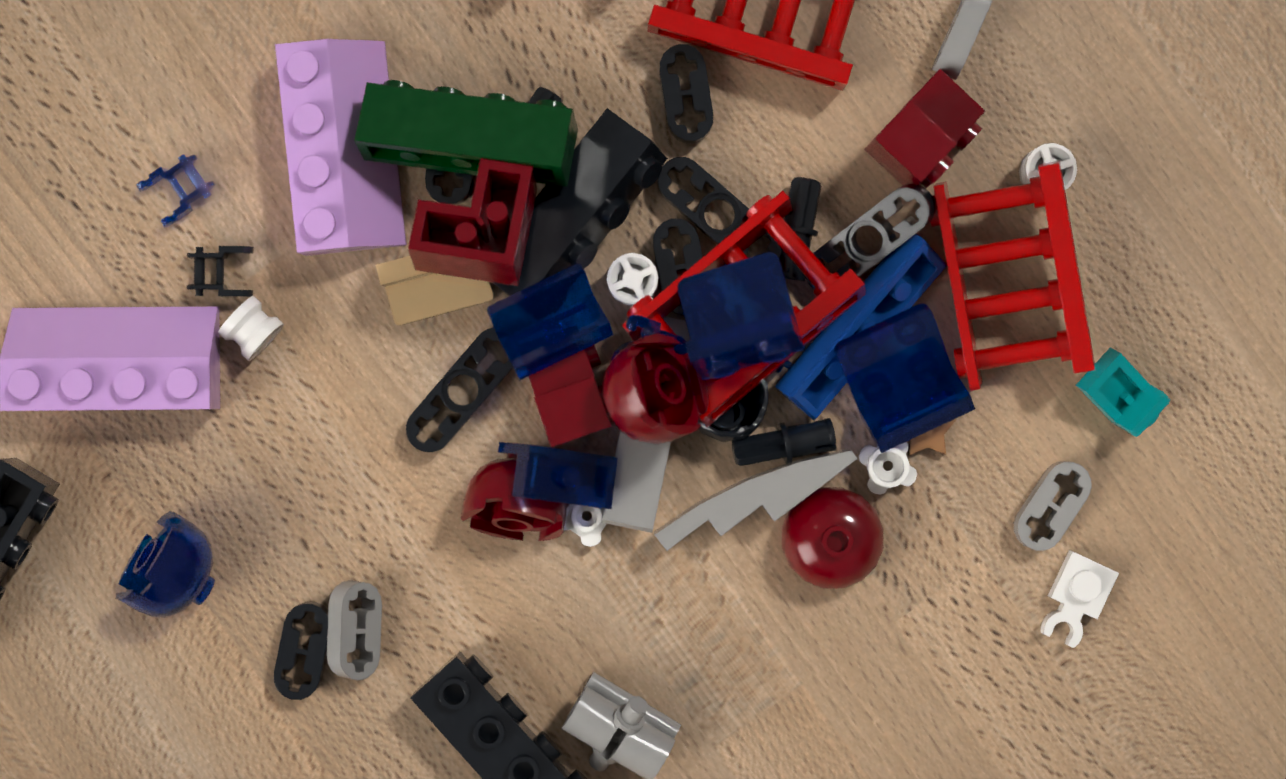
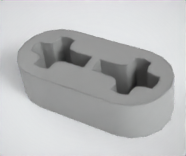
M961 0L934 61L932 70L937 72L941 69L954 80L958 78L993 0Z
M1059 461L1052 464L1044 472L1016 515L1014 533L1017 540L1024 546L1036 551H1045L1054 547L1061 540L1090 494L1091 478L1088 471L1081 465L1069 461ZM1073 471L1076 474L1073 483L1079 487L1075 495L1065 493L1057 504L1053 503L1052 500L1060 488L1054 482L1055 477L1058 474L1067 476ZM1048 507L1051 508L1053 511L1045 523L1046 527L1051 530L1046 538L1038 535L1032 541L1029 538L1032 529L1026 525L1027 520L1030 517L1039 519Z
M353 580L344 581L337 585L330 595L327 661L332 672L340 677L363 680L372 675L379 664L382 600L377 588L372 584ZM362 598L361 608H356L354 611L349 610L350 601ZM359 649V659L352 660V663L347 662V653Z

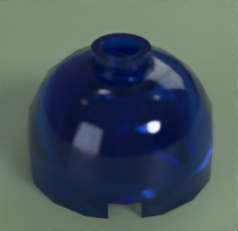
M172 511L164 514L156 522L165 527L157 537L152 539L150 535L146 534L130 557L118 583L127 590L116 593V599L151 617L167 618L185 611L192 602L197 605L202 604L210 594L215 583V579L209 576L213 567L212 546L209 540L193 523Z

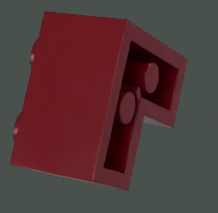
M939 69L864 150L901 185L914 184L917 186L922 184L927 188L934 184L954 163V160L947 154L955 146L962 151L983 129L976 121L983 115L985 110L944 71Z
M481 158L471 207L418 199L408 245V251L415 270L518 286L537 194L533 166Z
M575 328L519 348L535 394L534 400L551 447L612 426L609 418L610 414L604 401L603 385L598 386L592 369L593 366L599 365L601 362L591 335L581 338L579 329Z

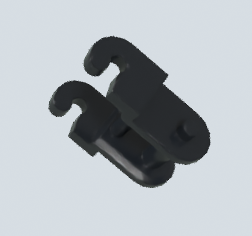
M219 246V253H203V247H196V253H187V258L194 259V284L187 285L186 289L195 290V296H203V290H218V296L220 297L253 296V290H228L227 286L224 285V259H227L228 254H254V247ZM205 259H216V284H205Z

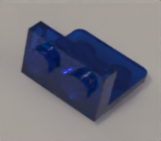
M771 252L760 254L684 278L679 282L678 293L691 341L685 342L690 363L702 380L727 377L736 373L739 369L762 362H776L788 357L791 353L805 349L782 266L776 254Z
M926 304L913 306L839 341L834 348L860 417L881 453L975 410L971 395L951 365L933 312Z

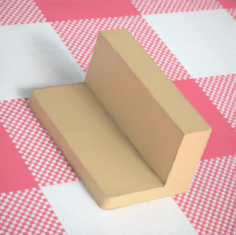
M410 256L376 265L380 284L386 289L393 319L397 325H405L490 302L494 298L490 282L416 271Z

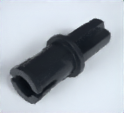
M795 177L791 181L789 192L793 210L785 216L784 220L810 249L812 237L818 236V231L814 230V224L822 186L821 182L817 180ZM782 250L773 271V276L805 281V275Z
M830 418L787 427L784 423H779L777 431L751 435L744 439L732 441L733 457L736 464L740 466L784 458L785 463L789 464L792 463V458L813 453L836 451L837 448L835 431Z

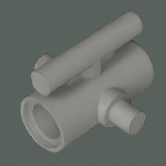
M593 672L561 729L592 747L593 753L589 758V763L595 770L604 771L610 764L619 763L644 779H654L673 748L674 738L681 724L648 705L643 698L633 696Z

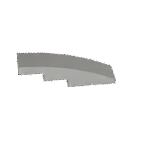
M665 316L663 319L689 349L694 322ZM646 332V333H645L642 337H640V338H643V337H645V336H648V335H649L648 332ZM620 430L601 523L652 533L671 441L661 444L642 442L630 438Z
M845 449L795 460L792 463L745 478L697 502L655 530L654 535L665 550L668 551L707 520L710 521L720 536L760 506L765 509L772 520L776 521L858 458L852 450Z

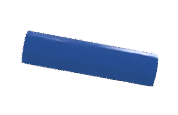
M917 234L913 235L883 258L863 282L866 295L819 333L774 387L815 421L944 270L947 264L922 237Z

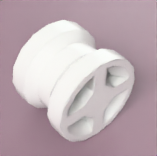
M1055 143L1043 144L1029 152L1022 160L1019 169L1022 184H1028L1031 177L1039 176L1038 166L1042 163L1041 158L1043 163L1060 161L1065 190L1075 180L1077 173L1076 160L1071 151L1063 145Z
M628 253L621 255L613 261L608 270L607 284L609 292L615 300L633 306L647 295L652 297L658 285V273L655 265L642 254Z
M251 296L229 316L218 333L225 340H234L241 347V355L248 361H251L278 335L284 323L277 317H268L262 311V303L254 296Z

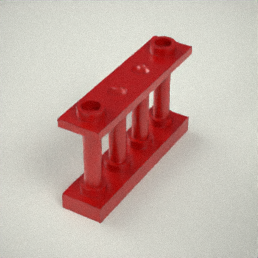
M694 0L667 1L665 7L655 4L653 6L648 23V32L841 91L848 84L853 64L842 61L844 54L840 52L855 0L833 1L820 46H814L813 52L794 47L795 40L790 37L801 0H780L771 31H765L764 37L744 32L745 24L741 20L748 0H726L722 15L716 16L714 22L695 17L696 9L692 7Z
M1060 161L1039 164V176L1031 177L1028 184L951 198L947 181L936 183L933 186L935 195L932 197L935 202V213L930 224L931 227L941 226L962 344L961 348L954 349L955 365L958 378H968L970 391L981 388L983 383L981 370L1061 357L1062 362L1072 360L1074 374L1095 370L1093 348ZM1034 204L1035 209L1045 207L1048 228L1039 229V235L959 249L954 218ZM1043 255L1044 260L1054 258L1057 279L1048 280V286L968 299L963 269ZM1052 306L1053 311L1063 309L1066 330L1057 331V337L977 350L972 325L973 319Z
M781 191L774 198L766 195L758 200L747 211L746 216L749 218L655 298L647 295L636 302L626 314L629 319L622 324L633 341L638 340L646 332L649 335L660 333L674 337L681 343L674 348L680 351L685 359L693 355L700 365L707 383L708 410L707 413L699 416V419L706 427L710 426L866 295L865 284L851 268L842 276L837 272L831 274L783 219L793 210L790 198L784 191ZM766 232L815 287L813 293L816 298L802 310L797 306L791 308L743 252ZM726 265L775 320L773 327L776 331L761 344L756 339L750 341L703 286ZM686 299L690 301L735 354L733 361L736 365L722 377H719L717 373L711 375L663 319Z

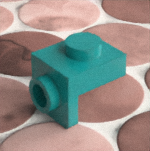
M1111 347L1095 363V370L1088 371L1076 384L1110 422L1135 437L1151 426L1158 419L1160 412L1170 402V398L1163 391L1149 384L1120 352Z

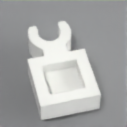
M1069 550L1048 594V597L1061 603L1056 611L1049 613L1043 619L1041 633L1050 637L1056 624L1067 622L1070 632L1066 637L1065 644L1075 648L1083 636V627L1080 622L1083 614L1098 619L1119 573Z

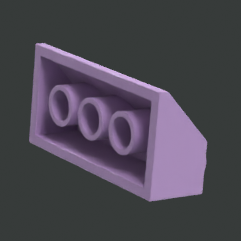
M321 39L275 44L297 253L310 256L407 245L398 165L365 161L354 141L366 83L383 84L389 80L385 41Z
M219 307L12 308L0 355V411L220 409Z

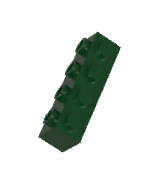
M387 80L383 84L366 83L354 141L365 161L477 175L480 159L484 158L533 166L536 183L567 187L578 126L573 108H567L564 104L554 100L543 99L534 104L518 102L512 97L500 93H489L485 97L465 95L460 90L451 87L441 86L431 91L415 89L410 84L402 81Z

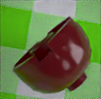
M656 333L640 338L622 349L610 362L603 381L606 407L618 428L634 440L661 444L682 438L697 431L701 426L697 425L699 416L707 413L709 405L707 383L700 365L693 355L685 359L681 352L674 348L681 344L674 337Z
M520 451L509 452L506 458L490 461L480 467L470 480L463 499L461 520L465 521L471 517L470 528L494 537L523 541L524 534L522 532L540 531L538 541H548L560 537L564 532L566 495L559 478L549 468L537 463L538 458L535 455Z
M821 487L789 511L782 525V549L789 566L804 581L822 589H844L863 581L876 568L884 549V528L876 509L863 496L842 487Z

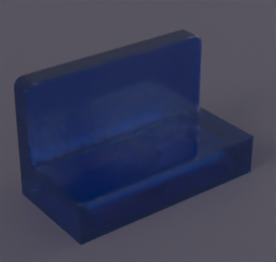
M579 263L488 306L486 309L499 343L519 380L614 335L610 322L593 295L586 272Z
M499 442L498 453L517 455L512 496L603 509L612 508L617 457L531 444Z

